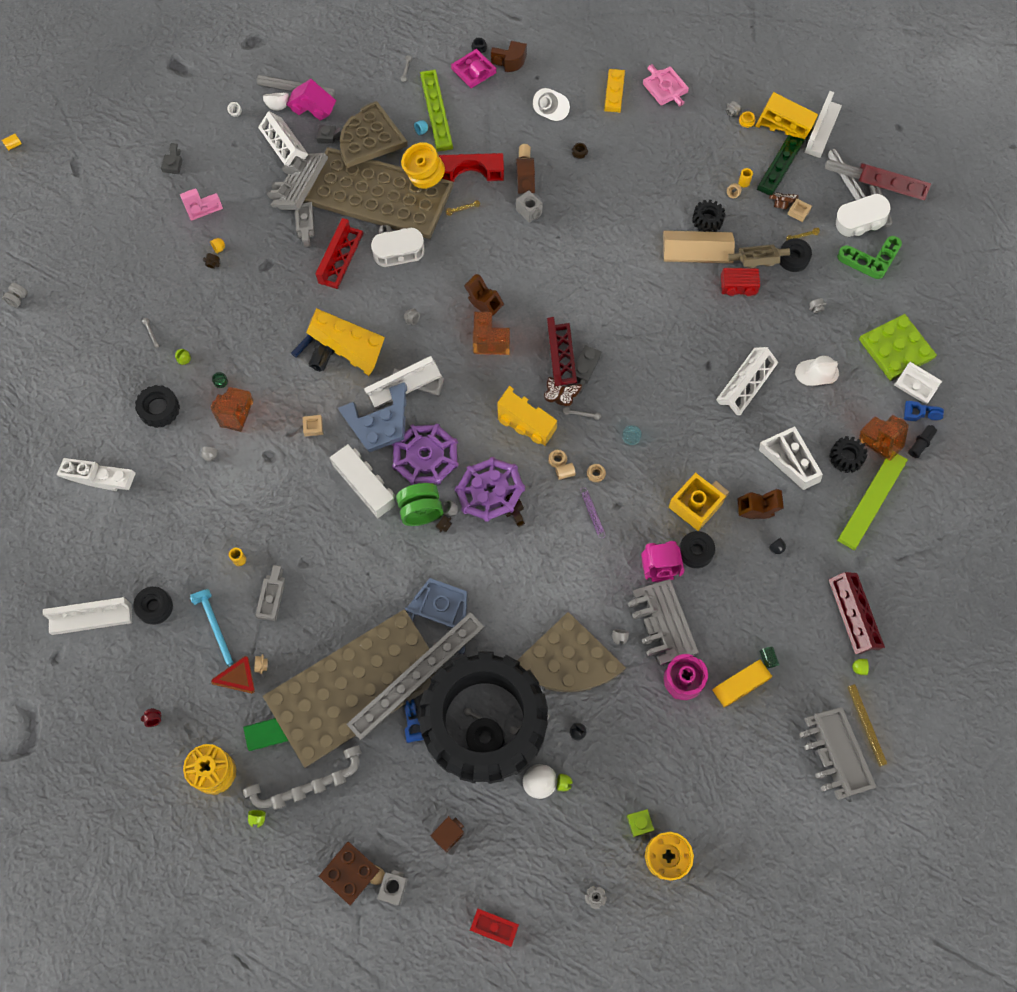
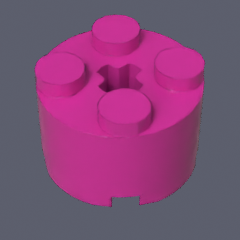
M675 541L658 545L650 543L645 546V550L641 553V559L646 580L651 578L652 582H662L668 579L674 580L673 576L679 574V577L683 575L684 566L681 551Z
M681 654L673 658L664 673L665 688L673 698L680 700H690L697 697L705 687L708 679V670L704 662L690 654ZM684 674L685 677H689V680L682 678V675Z

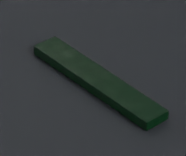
M787 136L759 183L758 191L769 196L775 193L806 138Z

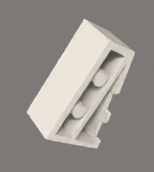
M795 426L760 442L759 451L801 489L804 490L821 482L823 474Z

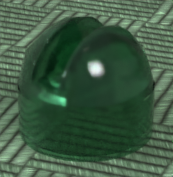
M216 372L212 376V382L215 387L223 388L227 385L228 379L224 373Z

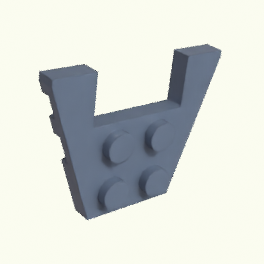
M405 382L389 388L393 405L359 418L354 402L338 408L369 452L404 440L406 418L404 413L407 401L405 399L407 391Z
M429 578L405 610L412 621L418 615L453 628L467 616L468 592ZM464 646L461 650H459L457 653H460V654L464 655V654H465V646Z

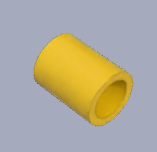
M15 133L2 139L8 151L22 144Z
M744 168L741 171L738 181L741 187H748L750 185L753 171L749 168Z
M232 548L229 551V558L234 565L242 566L245 564L246 556L240 548Z

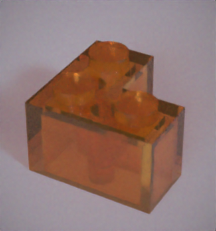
M474 312V354L510 355V328H492V312Z
M228 387L226 393L223 395L218 394L216 400L212 402L211 411L220 427L242 432L253 403V398L250 391Z
M894 415L887 421L874 417L861 429L859 439L861 443H864L867 447L891 461L905 447L909 424Z

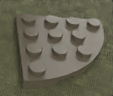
M377 101L362 107L355 116L352 115L345 123L340 135L341 157L347 168L407 147V140Z
M569 612L517 660L526 671L530 670L539 681V686L558 692L590 690L610 682L626 669Z

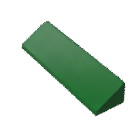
M276 718L243 726L248 751L288 741Z

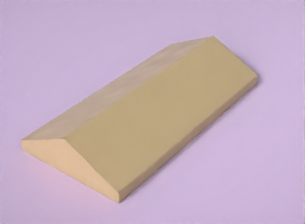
M663 231L664 262L734 263V261L729 262L728 254H734L735 241L733 232Z

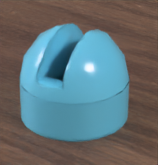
M423 120L415 122L414 128L418 135L425 134L428 131L427 122Z

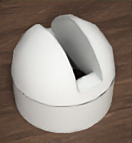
M231 102L227 107L231 116L238 117L241 115L242 109L237 102Z

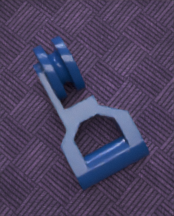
M906 401L904 419L916 422L921 417L924 418L926 411H928L929 419L941 420L943 419L944 409L921 405L916 401ZM913 408L918 409L920 413L918 415L912 414Z
M414 699L411 700L412 703H409L407 700L406 705H404L408 725L405 728L407 743L424 740L421 732L410 734L409 731L412 725L418 724L420 726L418 718L409 720L411 713L417 716Z

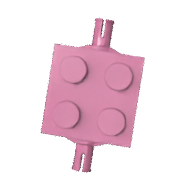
M653 64L649 65L647 69L652 75L643 79V85L661 106L670 101H675L681 107L684 101L680 96L688 93V86L671 66L664 70H657Z

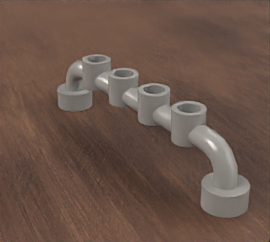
M357 745L343 751L346 760L351 759L350 766L344 770L334 772L331 775L295 787L266 800H261L258 797V794L261 793L259 784L252 785L242 790L244 797L249 798L257 808L265 809L273 806V809L277 810L285 807V801L292 798L294 802L305 799V793L314 791V794L326 791V785L334 783L335 787L347 782L346 778L354 774L358 769V755L362 754L360 746Z

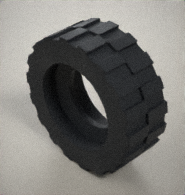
M154 385L142 390L140 395L137 396L135 410L145 424L158 428L165 427V425L171 424L176 419V416L179 414L180 405L170 388H166L163 385ZM155 399H163L167 404L166 409L159 414H153L149 411V404Z

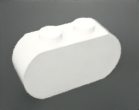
M874 194L844 204L837 212L836 228L842 235L847 237L860 236L869 230H878L887 222L890 203L884 196Z
M403 228L397 231L377 234L371 243L373 258L382 267L419 261L425 252L423 235L415 228Z

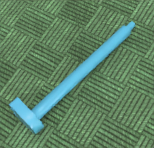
M206 589L191 594L190 599L194 605L202 602L226 665L230 667L234 662L208 600L212 596L210 590Z

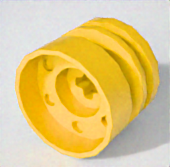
M203 744L195 747L187 755L184 761L183 773L186 781L192 787L206 794L216 795L224 792L232 785L236 777V765L232 757L221 748L213 744ZM206 765H209V771L204 768Z
M660 833L652 838L646 847V865L650 872L659 879L668 881L681 879L688 874L693 866L694 854L692 846L686 838L678 833ZM666 850H669V854H673V859H670L669 863H667L666 859L662 858V854H666Z

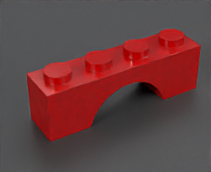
M503 153L439 155L445 167L442 179L454 182L455 178L462 172L476 171L481 173L487 181H504Z

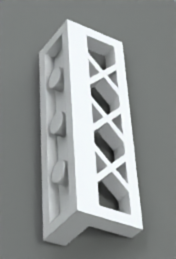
M829 91L805 150V153L821 158L842 107L840 104L831 102L834 95L832 91Z
M268 111L258 128L284 165L289 167L295 156L305 160L308 153L280 116ZM269 123V129L266 130L265 127ZM290 150V154L286 158L287 151Z
M759 347L752 350L716 399L720 405H729L736 415L742 414L778 364V361L768 347ZM768 358L771 363L765 368V360ZM760 370V378L756 381V372ZM750 383V392L746 394V386ZM738 397H741V404L738 407L735 401Z
M429 356L364 388V390L370 396L374 407L377 409L392 401L390 387L405 382L407 394L442 377L435 360L432 356Z
M122 597L43 609V616L49 619V633L56 635L132 623V604Z

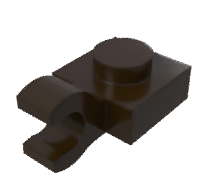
M513 493L507 495L506 502H509ZM518 499L512 513H505L506 517L512 515L518 527L525 524L520 511L524 510L520 499Z

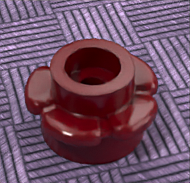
M154 708L148 709L141 716V721L144 722L146 727H154L161 722V711Z

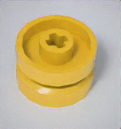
M420 142L409 147L403 154L401 160L402 168L414 186L427 189L433 187L442 179L445 172L444 163L433 145Z

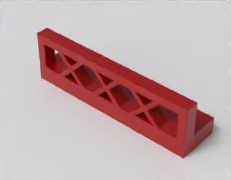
M341 219L315 273L319 284L338 289L363 236L362 230L350 227L348 219ZM349 233L357 235L355 239L350 241L347 238ZM349 246L350 251L342 255L341 250ZM343 260V266L335 268V263ZM337 275L335 282L327 280L329 276Z

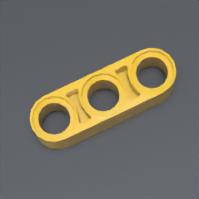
M760 659L725 680L712 691L725 708L764 684L773 676Z

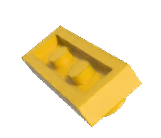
M609 69L604 111L621 113L625 70Z

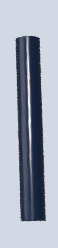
M308 334L291 354L296 358L314 338Z

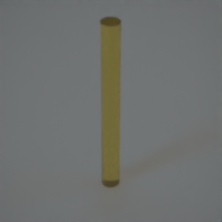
M855 684L850 685L848 690L879 767L887 765Z

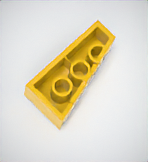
M317 308L306 331L307 334L323 345L332 348L335 351L334 353L345 357L350 361V364L362 369L363 373L368 376L375 367L385 337Z

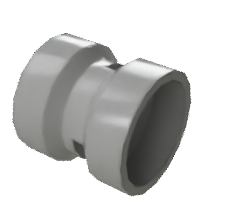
M11 283L8 287L9 291L4 293L2 299L10 306L18 308L21 304V299L25 298L28 292L22 286Z

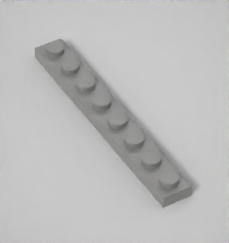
M470 612L349 721L347 726L362 740L484 629V626Z

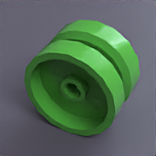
M432 483L410 485L403 488L396 495L398 507L401 509L402 523L407 526L428 524L443 515L442 504L438 500L437 486Z

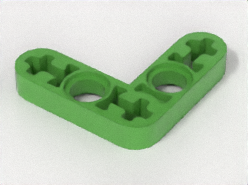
M896 236L888 237L876 258L851 246H842L837 258L840 262L872 278L881 279L898 253L902 241ZM891 244H894L893 249L890 250V249H889L890 245H891ZM881 255L889 256L890 260L882 259ZM858 260L866 261V265L859 264Z

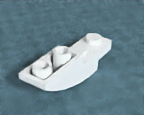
M63 458L57 473L59 477L77 483L117 491L118 489L129 490L136 474L130 469L100 466L96 462Z

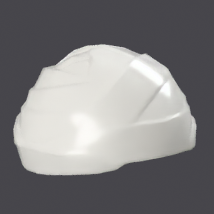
M288 93L263 95V101L270 109L280 111L286 108V103L289 99Z
M533 765L523 776L524 790L533 798H546L556 789V774L547 765Z

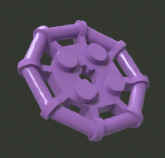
M412 424L405 432L404 440L392 444V468L406 478L410 485L418 483L439 485L459 465L457 462L458 441L444 431L440 424L419 426ZM418 433H431L430 435H427V437H422V435H418ZM438 434L446 442L441 443L435 436ZM412 435H414V438L408 444H405V442ZM448 447L450 449V459L444 457V449ZM401 449L406 450V458L402 460ZM422 451H424V452L429 451V453H428L429 456H427V457H422V453H421V452H422ZM442 463L447 464V466L437 474L436 469ZM410 465L415 470L413 475L403 466ZM421 472H422L423 474H427V473L431 472L432 475H433V476L418 477L419 473H421Z
M490 457L486 461L466 467L467 470L458 486L455 487V492L458 494L462 506L461 511L464 514H471L484 519L485 522H489L490 519L514 511L522 492L525 491V485L522 483L516 464H509L495 459V457ZM490 467V470L479 475L476 473ZM495 467L506 470V472L502 474L495 470ZM473 476L474 479L471 482V487H466L469 480ZM511 476L515 483L514 486H509L507 481ZM488 487H495L492 489L493 492L489 493V491H486ZM513 493L509 502H506L507 495ZM466 494H472L473 500L468 503ZM480 505L484 506L485 511L479 510L475 507ZM503 505L502 507L491 511V509Z

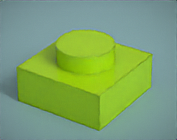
M648 809L627 815L633 837L654 831Z

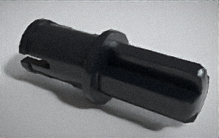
M928 425L922 434L916 437V442L908 451L910 456L919 458L923 450L929 447L930 441L937 433L935 426Z

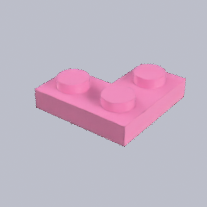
M196 188L180 194L191 221L223 209L217 193L200 199Z

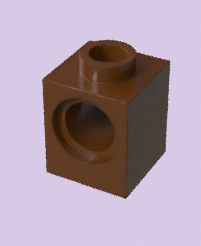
M448 816L430 836L447 853L465 834L462 830L464 826L456 817L452 820Z

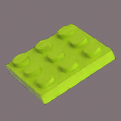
M906 314L861 335L859 338L860 342L890 381L899 377L909 362L919 367L935 359L937 356Z

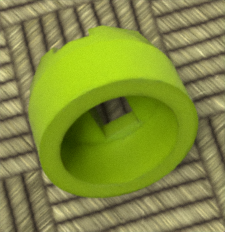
M179 349L175 353V359L179 364L185 365L190 362L191 356L187 350Z
M858 659L854 661L852 665L853 671L859 675H868V660Z
M559 773L557 777V791L570 790L573 783L572 778L566 774Z
M262 810L249 811V825L251 827L257 825V828L262 826L266 813Z

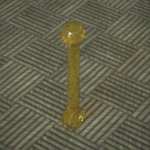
M475 200L474 203L455 209L448 208L446 209V214L451 216L454 212L473 206L478 207L480 202Z
M814 228L813 231L801 233L794 236L788 235L786 237V240L792 238H800L811 234L818 235L820 229Z

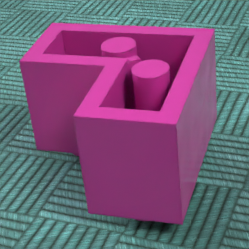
M309 79L292 91L286 105L298 115L308 110L321 121L330 115L336 100L315 81Z

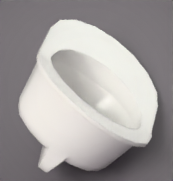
M543 88L537 91L533 97V108L541 116L559 121L563 120L569 113L570 105L568 99L556 91Z
M819 356L816 359L806 360L798 364L795 369V376L798 381L807 386L830 384L838 379V363L829 356Z

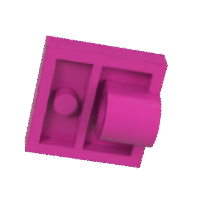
M477 49L451 64V69L470 88L475 87L497 73L496 67Z

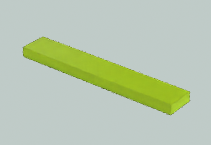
M436 69L420 72L436 150L437 152L452 150L453 144Z
M892 450L889 452L837 541L852 550L857 548L908 459Z

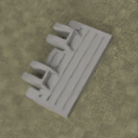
M310 153L305 160L295 156L289 167L283 165L282 170L288 176L284 182H274L272 184V189L274 190L268 191V197L273 200L271 206L278 207L280 210L300 209L326 163L328 156L325 153Z
M670 579L633 590L635 600L628 603L629 607L634 608L643 604L647 606L646 609L633 613V619L650 615L649 618L643 620L649 637L643 638L642 643L647 645L659 640L661 646L646 651L647 656L664 652L663 655L657 657L660 665L669 664L678 655L690 654L694 656L699 653Z
M843 707L815 714L804 719L807 727L816 725V728L799 733L800 738L815 735L817 740L816 742L806 744L804 746L805 751L824 746L825 748L817 750L823 766H833L831 769L815 774L817 779H822L829 775L833 778V783H827L820 787L822 792L841 786L842 789L834 791L837 800L876 788Z

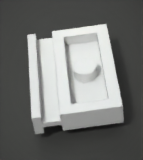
M909 362L894 386L926 405L942 381Z

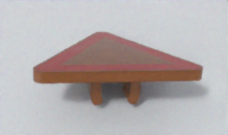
M244 656L214 677L211 683L225 688L254 693L255 688L249 658Z

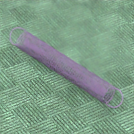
M587 490V491L585 492V499H584V492H583V495H582L584 502H586V494H587V497H588V498H587V504H585L586 507H588V503H589V501H590V499H591L590 494H589V492H588V490ZM592 499L589 504V509H587L588 512H590L589 515L591 517V520H593V510H595V507L593 505L591 514V505L593 504ZM595 510L594 521L592 522L593 524H595L596 517V525L594 526V528L597 530L596 532L600 534V529L602 533L603 527L600 524L598 532V523L600 522V520L597 519L598 515Z

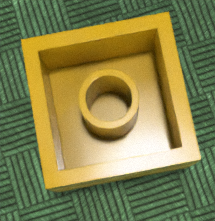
M695 472L673 496L668 508L699 531L722 506L726 496Z

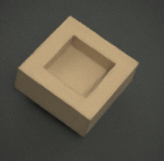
M796 199L787 215L803 222L812 206Z
M321 415L303 417V434L305 437L323 435Z

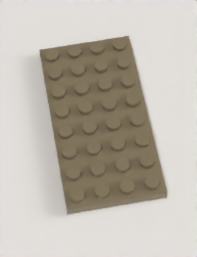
M327 147L325 154L328 156V159L303 203L312 202L314 207L377 225H389L395 230L415 228L421 232L423 238L431 239L453 188V181L441 179L433 187L427 189L418 188L412 184L402 167L371 159L347 168L341 157L340 150Z
M404 609L263 695L264 700L304 768L354 738L356 735L347 726V723L429 650V647ZM435 673L393 712L406 705L407 700L411 702L412 699L422 695L431 684L430 679Z

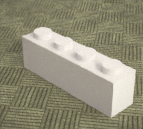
M347 444L330 457L331 463L378 519L396 505L394 500L396 496L390 488L386 489L383 486L384 482L378 474L375 476L371 472L373 469L367 461L363 462L360 459L361 455L357 449H352Z

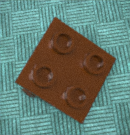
M347 842L318 877L351 906L380 869L350 842Z

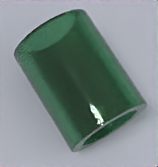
M773 647L760 650L763 663L767 669L779 665Z

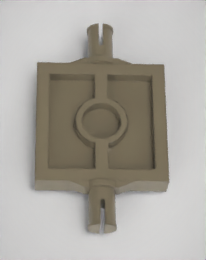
M774 244L739 248V253L728 254L729 262L742 261L744 267L755 268L758 265L774 266L780 263V256H790V248L779 249L775 248Z

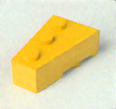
M773 92L755 127L765 126L769 127L770 131L775 132L777 129L785 131L786 135L805 139L812 129L818 114Z
M509 385L497 402L499 422L504 426L514 428L521 435L525 434L533 442L546 446L557 429V420L540 407H537V409L527 403L529 399L525 396L521 399L512 392L514 388Z

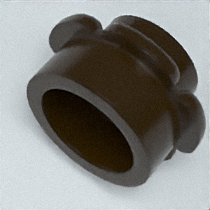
M576 143L572 148V155L578 159L585 158V155L588 154V149L584 143Z
M207 253L206 257L203 258L205 266L215 269V267L220 266V258L217 255Z
M444 515L436 525V528L440 530L439 533L442 530L447 532L453 524L450 522L451 517L448 518Z

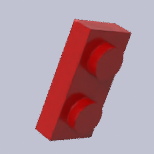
M477 908L470 931L512 947L519 924Z

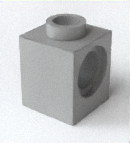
M527 191L516 199V210L530 223L541 216L543 203L531 191Z
M392 870L391 874L385 872L377 899L401 906L408 879L403 877L404 873ZM392 881L399 883V889L396 893L388 891V885Z

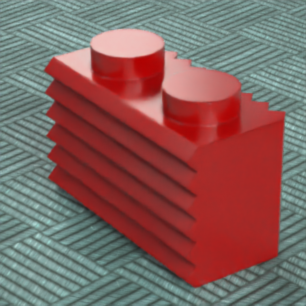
M723 268L721 273L722 294L729 296L736 294L756 295L760 288L759 268Z

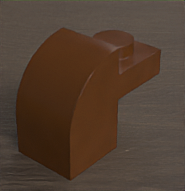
M511 41L508 50L492 47L491 63L504 66L505 72L519 70L524 65L527 56V44Z
M516 158L518 194L526 193L527 191L535 193L534 158Z
M475 274L464 285L470 295L468 297L469 301L482 313L494 316L504 305L498 292L488 289L480 275Z
M779 489L764 495L750 492L737 498L739 516L748 519L771 518L775 516V512L784 509L782 490Z

